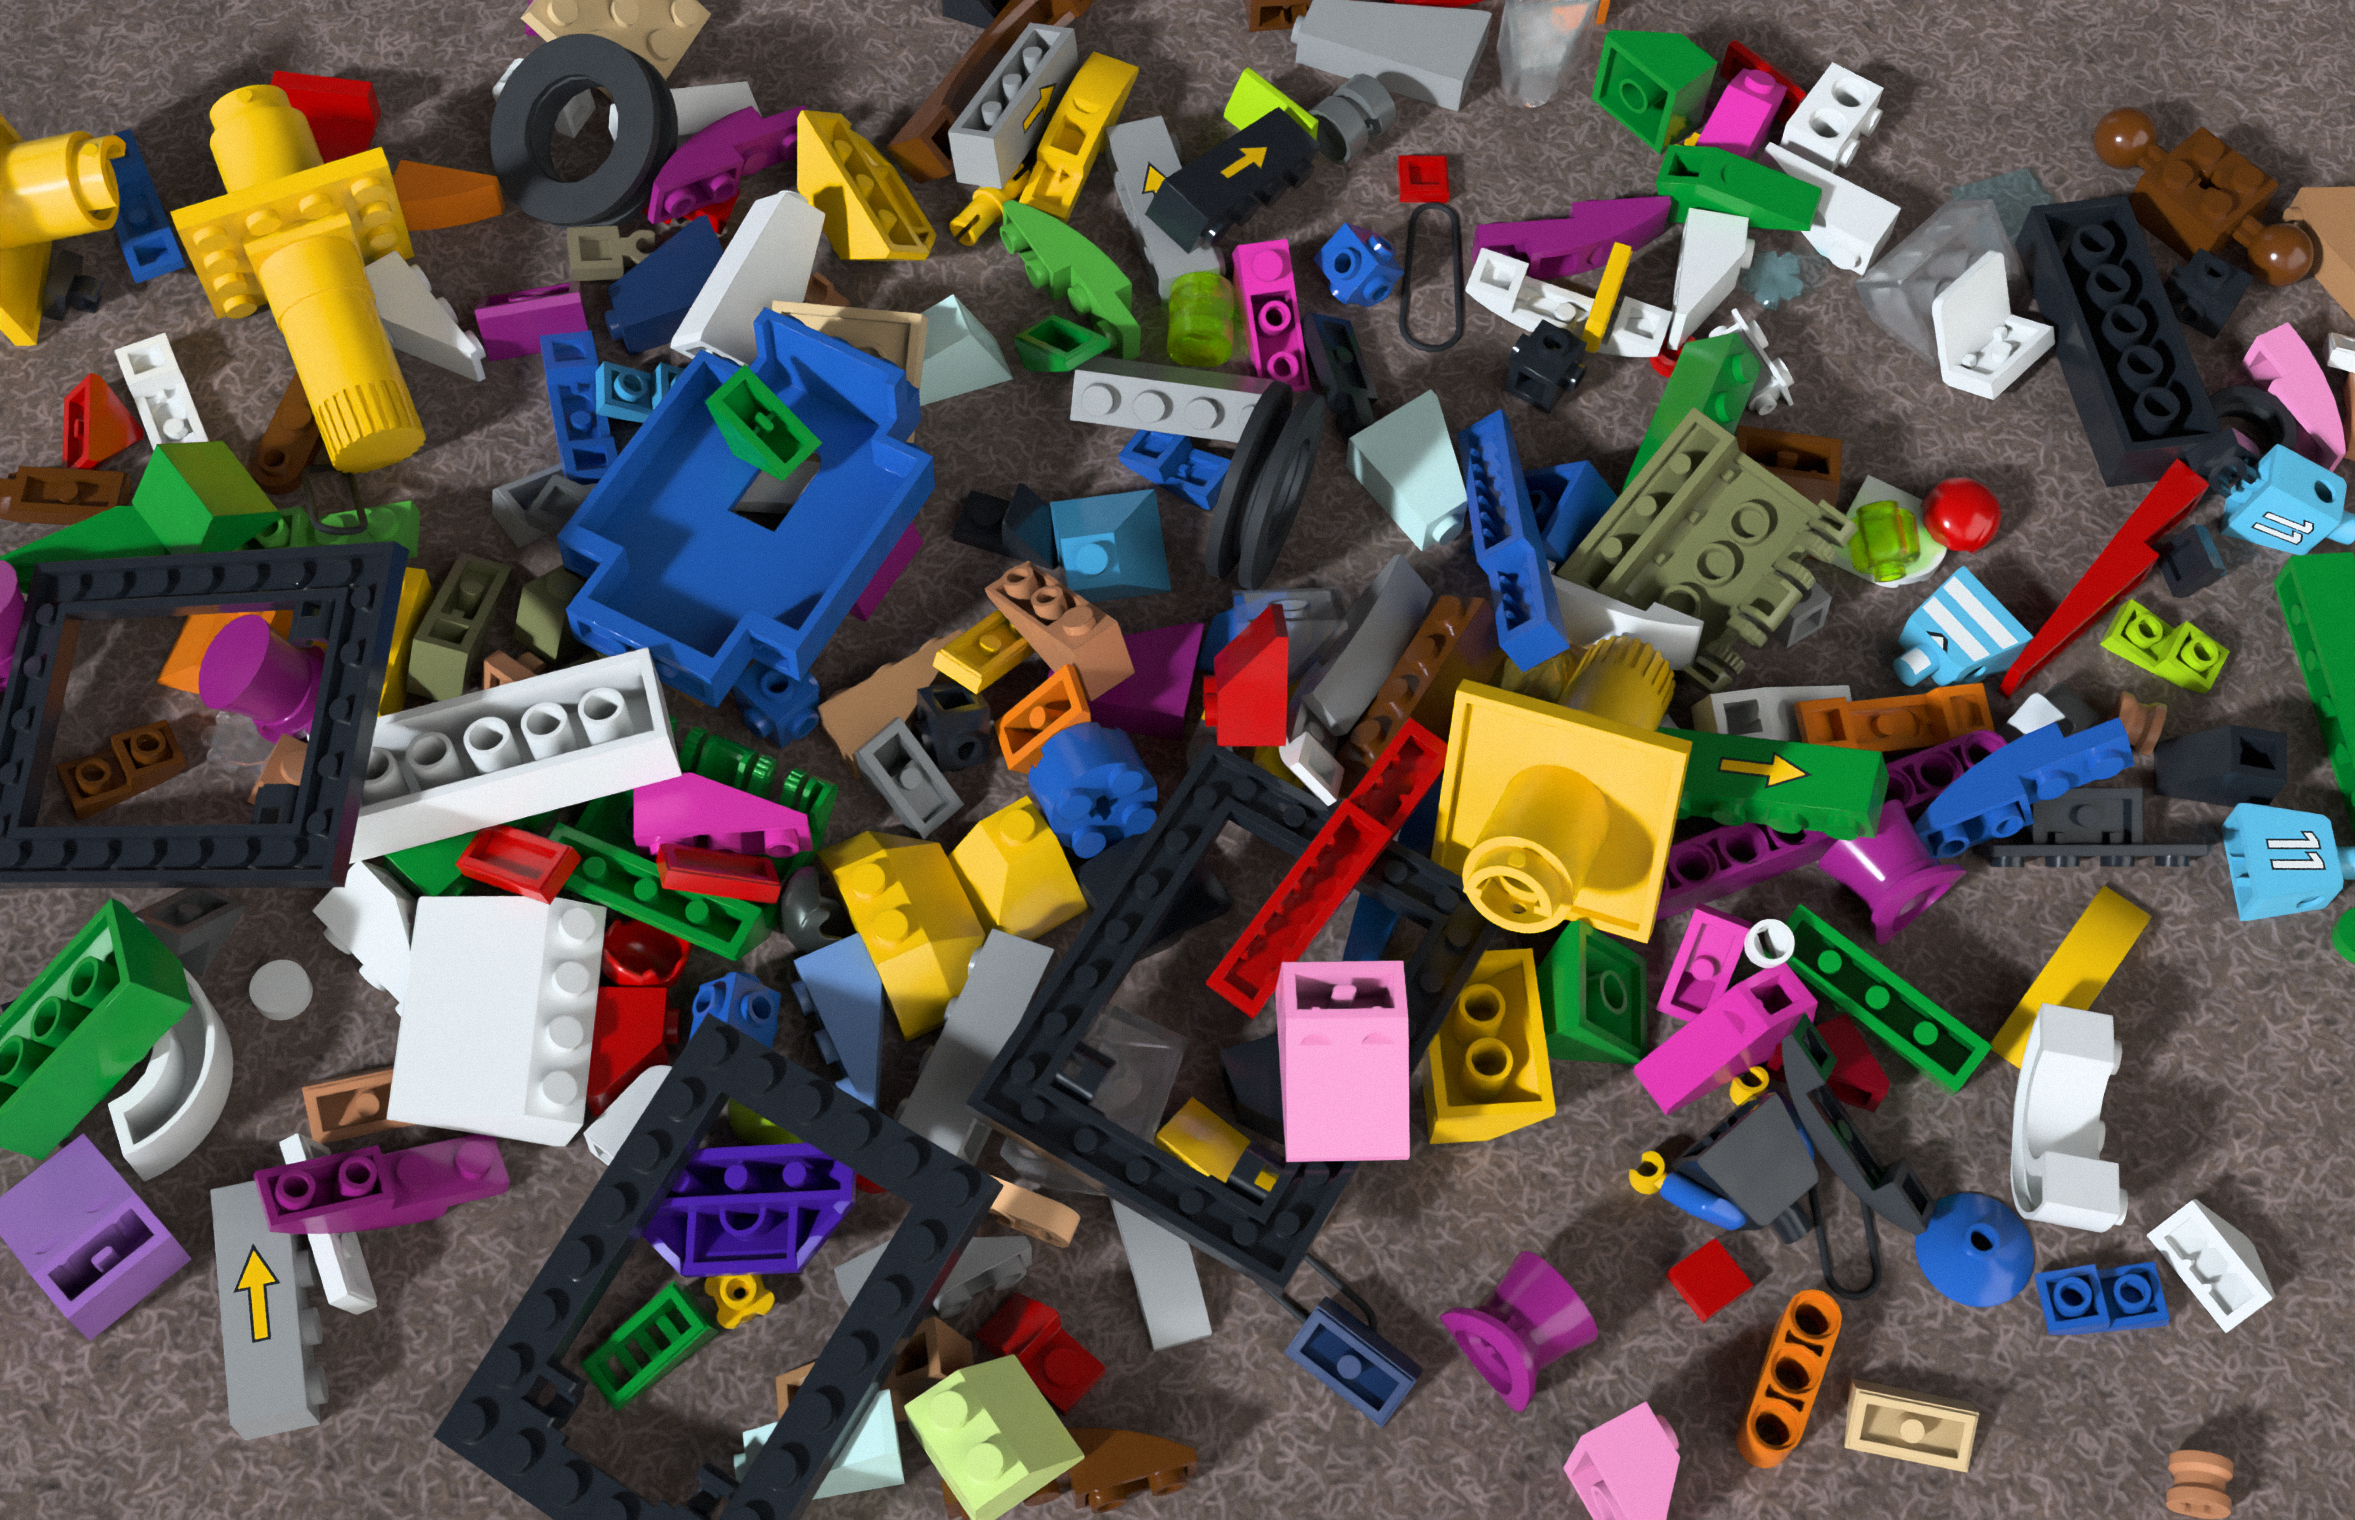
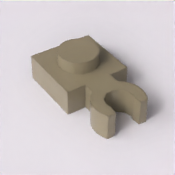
M618 226L567 228V245L572 281L620 279L623 276L624 267L634 268L650 255L641 253L639 250L655 248V232L651 230H638L629 237L620 238Z

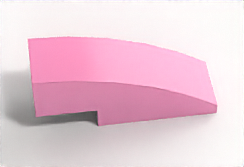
M2287 322L2257 336L2240 366L2261 390L2276 396L2291 412L2297 423V442L2292 451L2333 472L2346 454L2343 426L2336 401L2323 371L2308 346L2290 323Z

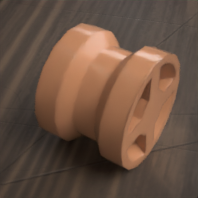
M2123 691L2117 698L2109 721L2119 717L2128 734L2130 745L2134 746L2137 753L2148 756L2153 751L2161 734L2167 714V705L2156 701L2148 705L2137 701L2134 694Z
M2180 1450L2170 1453L2168 1470L2174 1476V1484L2166 1493L2167 1508L2176 1513L2202 1519H2221L2230 1516L2232 1500L2226 1494V1483L2233 1478L2234 1463L2222 1455L2200 1450Z

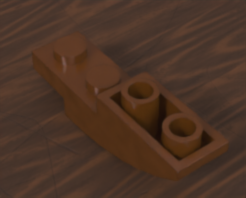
M1099 1427L1066 1428L1083 1452L1084 1459L1023 1500L1025 1506H1037L1048 1503L1061 1495L1059 1488L1070 1486L1076 1510L1090 1506L1092 1513H1104L1127 1504L1128 1499L1126 1495L1151 1489L1153 1496H1164L1184 1489L1188 1486L1187 1478L1196 1476L1198 1459L1194 1448L1162 1437L1135 1431ZM941 1480L942 1495L948 1519L962 1516V1520H971L945 1480Z

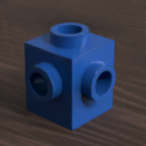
M1347 222L1340 227L1313 258L1330 280L1327 284L1329 291L1346 305H1350L1352 302L1371 307L1382 302L1390 295L1396 281L1405 273L1393 258L1396 250L1388 240L1372 230Z
M757 661L745 670L733 685L737 709L741 712L744 724L757 738L763 739L767 736L781 750L794 739L799 740L810 734L820 719L818 706L820 705L819 692H821V688L809 671H807L801 681H798Z
M730 972L725 977L700 985L692 1007L694 1018L689 1041L707 1013H710L771 1049L773 1038L778 1029L777 1015L781 993L761 985L759 978L745 972Z

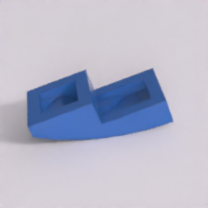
M1140 429L1118 454L1120 462L1127 468L1186 502L1209 511L1217 504L1231 462L1229 459L1193 448L1189 436Z

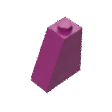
M1191 622L1124 635L1123 639L1135 673L1092 702L1086 699L1090 710L1091 722H1099L1103 728L1115 729V726L1126 732L1182 742L1198 671L1196 664L1203 645L1204 624ZM1051 668L1049 671L1048 678L1054 674V671Z

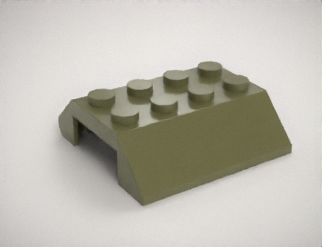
M1693 407L1556 574L1562 579L1643 611H1647L1656 602L1704 621L1693 666L1691 667L1686 664L1683 670H1673V672L1690 685L1709 695L1723 693L1733 682V679L1721 668L1723 667L1739 675L1746 666L1745 662L1742 661V657L1730 648L1739 638L1750 645L1761 648L1768 638L1756 626L1773 633L1803 597V594L1794 585L1809 590L1816 581L1811 571L1800 564V562L1806 555L1830 564L1838 553L1829 543L1844 548L1858 531V527L1848 517L1823 499L1818 506L1741 452L1734 435Z

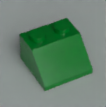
M1611 30L1605 36L1591 99L1661 155L1667 150L1668 145L1676 144L1700 126L1718 62L1703 48L1698 47L1680 33Z

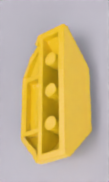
M801 110L797 117V189L801 195L807 198L809 205L826 214L822 230L839 258L850 261H925L931 252L937 234L893 165L867 139L849 129L852 124L842 114Z
M866 831L818 851L817 857L826 875L829 876V882L842 906L845 916L854 934L859 933L882 980L884 997L905 1041H910L944 1026L943 1021L946 1008L955 995L960 996L969 977L968 967L970 959L978 946L985 945L986 934L940 843Z

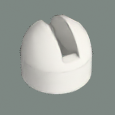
M1762 920L1755 924L1746 934L1744 941L1745 953L1752 963L1760 967H1777L1788 960L1794 951L1795 940L1793 933L1787 925L1779 920ZM1764 932L1766 945L1772 959L1765 957L1757 934Z

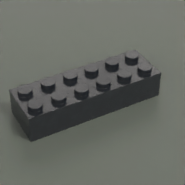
M2127 195L2031 206L2015 242V247L2045 325L2051 326L2054 329L2055 344L2053 347L2106 488L2159 481L2177 458L2191 469L2185 453L2222 433V430Z

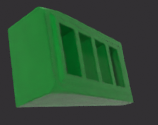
M1054 314L1021 332L1014 338L1023 366L1031 372L1070 371L1110 347L1107 337Z
M672 1281L579 1364L616 1411H620L721 1332V1329L687 1286ZM676 1308L691 1325L684 1334H682L668 1315ZM655 1324L672 1343L664 1351L647 1331ZM634 1340L638 1342L652 1360L645 1368L641 1366L627 1347ZM614 1355H616L633 1377L626 1385L621 1383L606 1363Z

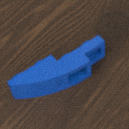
M2119 717L2065 738L2056 721L2032 731L1996 750L1950 784L1914 824L1915 831L1931 857L1937 859L1958 856L1967 848L1996 837L2011 836L2021 828L2035 823L2030 808L2031 804L2041 800L2058 798L2070 789L2097 779L2111 778L2121 770L2134 766L2128 734Z

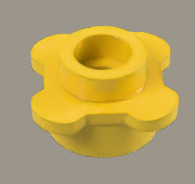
M762 1274L713 1276L706 1279L705 1292L709 1297L715 1299L719 1309L717 1320L722 1327L734 1329L741 1322H747L759 1314L766 1315L771 1312L775 1305V1297L771 1291L765 1289L761 1280ZM737 1289L745 1290L746 1293L743 1298L738 1299L734 1296Z

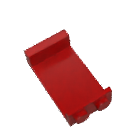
M275 70L270 85L283 89L288 96L291 107L300 110L306 116L324 164L369 151L381 116V110L372 82Z

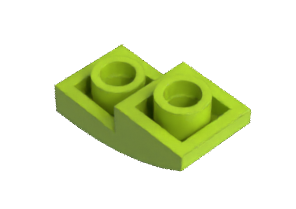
M2132 598L2120 606L2100 642V645L2107 650L2177 686L2202 694L2211 689L2230 652L2188 621L2174 629Z

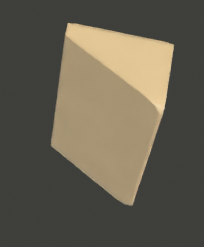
M1851 1378L1844 1448L1968 1472L1979 1412L1971 1402Z

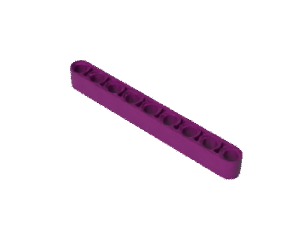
M1973 731L1886 764L1889 781L1885 799L1888 801L1900 800L1911 824L1916 823L1930 804L1950 784L1975 765L1972 761L1980 762L2008 743L2002 736L1993 731ZM1924 779L1932 780L1939 787L1932 786L1931 784L1927 783ZM1745 822L1741 826L1726 825L1673 845L1670 848L1655 923L1693 909L1697 902L1706 904L1820 860L1839 839L1832 838L1819 831L1801 829L1797 833H1783L1770 828L1768 825ZM1778 834H1787L1790 837H1792L1796 841V843L1787 842L1781 839ZM1728 852L1739 853L1748 861H1737ZM1678 871L1691 872L1699 880H1687ZM1564 919L1560 923L1562 933L1572 921ZM1596 929L1611 939L1620 937L1619 935Z

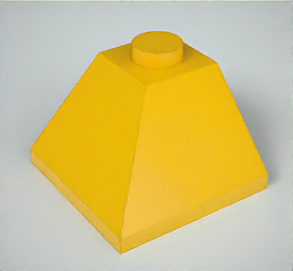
M1027 795L979 821L947 857L986 934V940L992 928L1032 941L1087 909L1086 901L1056 835Z

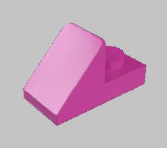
M1697 902L1684 937L1678 947L1656 1010L1690 1022L1725 994L1743 949L1746 934L1751 929L1752 922Z

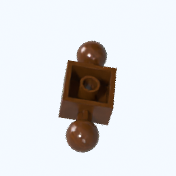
M2128 106L2116 108L2104 115L2098 122L2093 135V145L2099 159L2114 169L2128 170L2139 166L2146 171L2141 175L2129 199L2138 224L2185 260L2190 262L2199 248L2218 256L2237 240L2247 248L2246 259L2248 268L2254 278L2262 284L2271 287H2286L2298 282L2308 273L2314 259V247L2307 233L2301 228L2288 223H2277L2266 227L2259 222L2280 184L2203 126L2168 153L2157 145L2158 130L2154 120L2148 113L2139 108Z

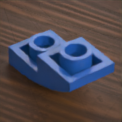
M2154 1261L2097 1270L2096 1265L2092 1264L2034 1274L2048 1335H2078L2168 1326L2170 1317Z

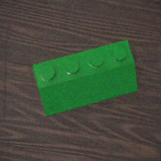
M111 898L0 1016L1 1148L43 1160L62 1140L71 1135L75 1126L98 1102L107 1098L117 1082L136 1063L141 1062L146 1057L150 1048L173 1024L180 1022L187 1013V1010L192 1006L182 962L118 900Z

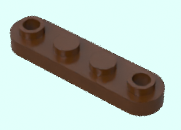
M297 371L250 463V471L254 481L263 492L271 495H284L299 488L303 484L301 479L302 470L313 465L324 443ZM283 461L279 466L270 467L275 462Z

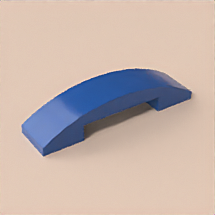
M131 128L111 134L118 136L126 143L125 156L109 160L114 169L119 190V213L114 227L135 283L137 284L186 267Z
M592 330L540 335L551 415L564 478L581 485L597 484L618 456L614 436L611 437L607 416L596 414L595 372L599 368Z

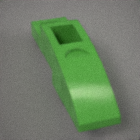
M1014 200L1003 203V226L999 229L1001 239L1010 254L1013 255L1018 252L1024 260L1025 270L1032 285L1036 289L1043 287L1053 302L1068 295L1075 312L1079 316L1086 314L1094 324V332L1107 337L1110 347L1105 349L1106 352L1113 350L1118 359L1130 361L1139 357L1141 327L1131 315L1132 283L1119 267L1095 244L1060 220Z
M412 500L364 508L368 521L367 529L360 534L341 536L323 533L315 529L311 523L310 516L301 506L278 510L282 518L234 551L396 541L409 549L408 558L417 557L420 511ZM356 510L319 516L321 523L334 527H353L360 524Z

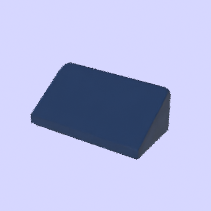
M1325 1296L1316 1306L1283 1352L1381 1428H1383L1423 1372V1368L1328 1296Z

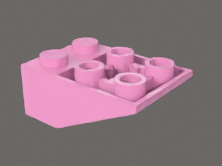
M1282 962L1275 997L1286 1162L1408 1160L1410 1157L1409 1034L1404 962Z

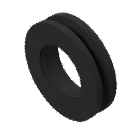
M593 34L562 36L541 45L531 52L516 67L505 83L496 103L491 124L490 144L494 169L508 197L521 210L532 217L564 230L570 227H620L639 215L650 204L654 181L665 163L676 152L678 117L676 105L668 84L660 72L645 58L602 36ZM605 87L613 96L618 112L617 138L609 157L595 173L578 182L564 183L555 171L550 154L551 132L558 115L574 96L589 88Z
M1277 380L1270 383L1261 395L1239 439L1220 491L1206 548L1205 567L1207 574L1224 579L1232 572L1240 559L1238 570L1239 584L1253 591L1258 590L1266 581L1293 526L1314 466L1325 419L1326 402L1323 396L1307 392L1292 411V386Z

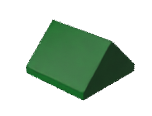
M224 441L157 444L131 502L171 555L234 551L282 518L280 512Z

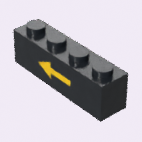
M1277 107L1165 178L1145 215L1187 254H1190L1205 243L1213 246L1226 234L1230 226L1235 223L1239 227L1243 226L1253 217L1260 206L1264 204L1269 208L1282 197L1290 186L1294 189L1301 187L1314 172L1315 166L1311 162L1322 145L1286 112Z

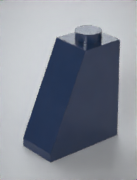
M707 214L694 219L607 288L611 310L603 312L612 340L623 339L629 356L672 342V338L724 254Z

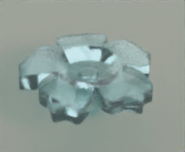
M1764 250L1754 256L1753 261L1757 269L1751 268L1747 271L1746 277L1742 281L1745 293H1756L1755 300L1762 304L1765 310H1777L1780 303V295L1786 301H1790L1793 297L1801 296L1804 283L1797 277H1794L1801 271L1798 266L1800 259L1797 256H1794L1791 252H1786L1779 258L1775 251L1767 252Z

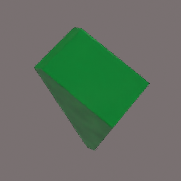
M746 364L705 401L732 454L781 481H784L822 444Z

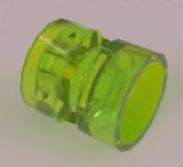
M1198 271L1184 274L1173 281L1170 286L1169 295L1170 319L1168 321L1167 353L1172 360L1183 366L1217 367L1227 362L1230 358L1233 347V323L1231 318L1234 313V288L1230 281L1221 275Z

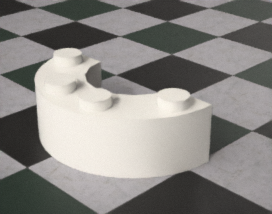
M185 969L184 973L192 1006L187 1010L183 1019L177 1024H173L153 1045V1053L147 1070L133 1088L108 1103L123 1157L144 1182L174 1167L204 1140L217 1122L225 1106L233 1077L232 1047L225 1025L199 984Z
M2042 1003L2038 1011L2021 1065L2013 1117L2011 1187L2017 1211L2024 1219L2100 1233L2107 1231L2113 1225L2120 1226L2124 1222L2128 1207V1194L2126 1189L2119 1188V1163L2102 1161L2099 1157L2105 1140V1123L2099 1120L2102 1100L2110 1075L2117 1073L2122 1057L2121 1041L2114 1040L2113 1015Z

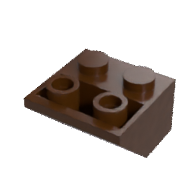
M1737 425L1734 436L1737 439L1741 452L1818 506L1823 499L1834 508L1836 507L1840 486L1842 439ZM1809 555L1805 556L1806 559L1818 560Z

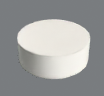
M275 960L257 970L251 979L249 993L256 1008L263 1016L272 1020H287L299 1015L306 1009L312 998L313 987L307 973L299 964L290 960Z

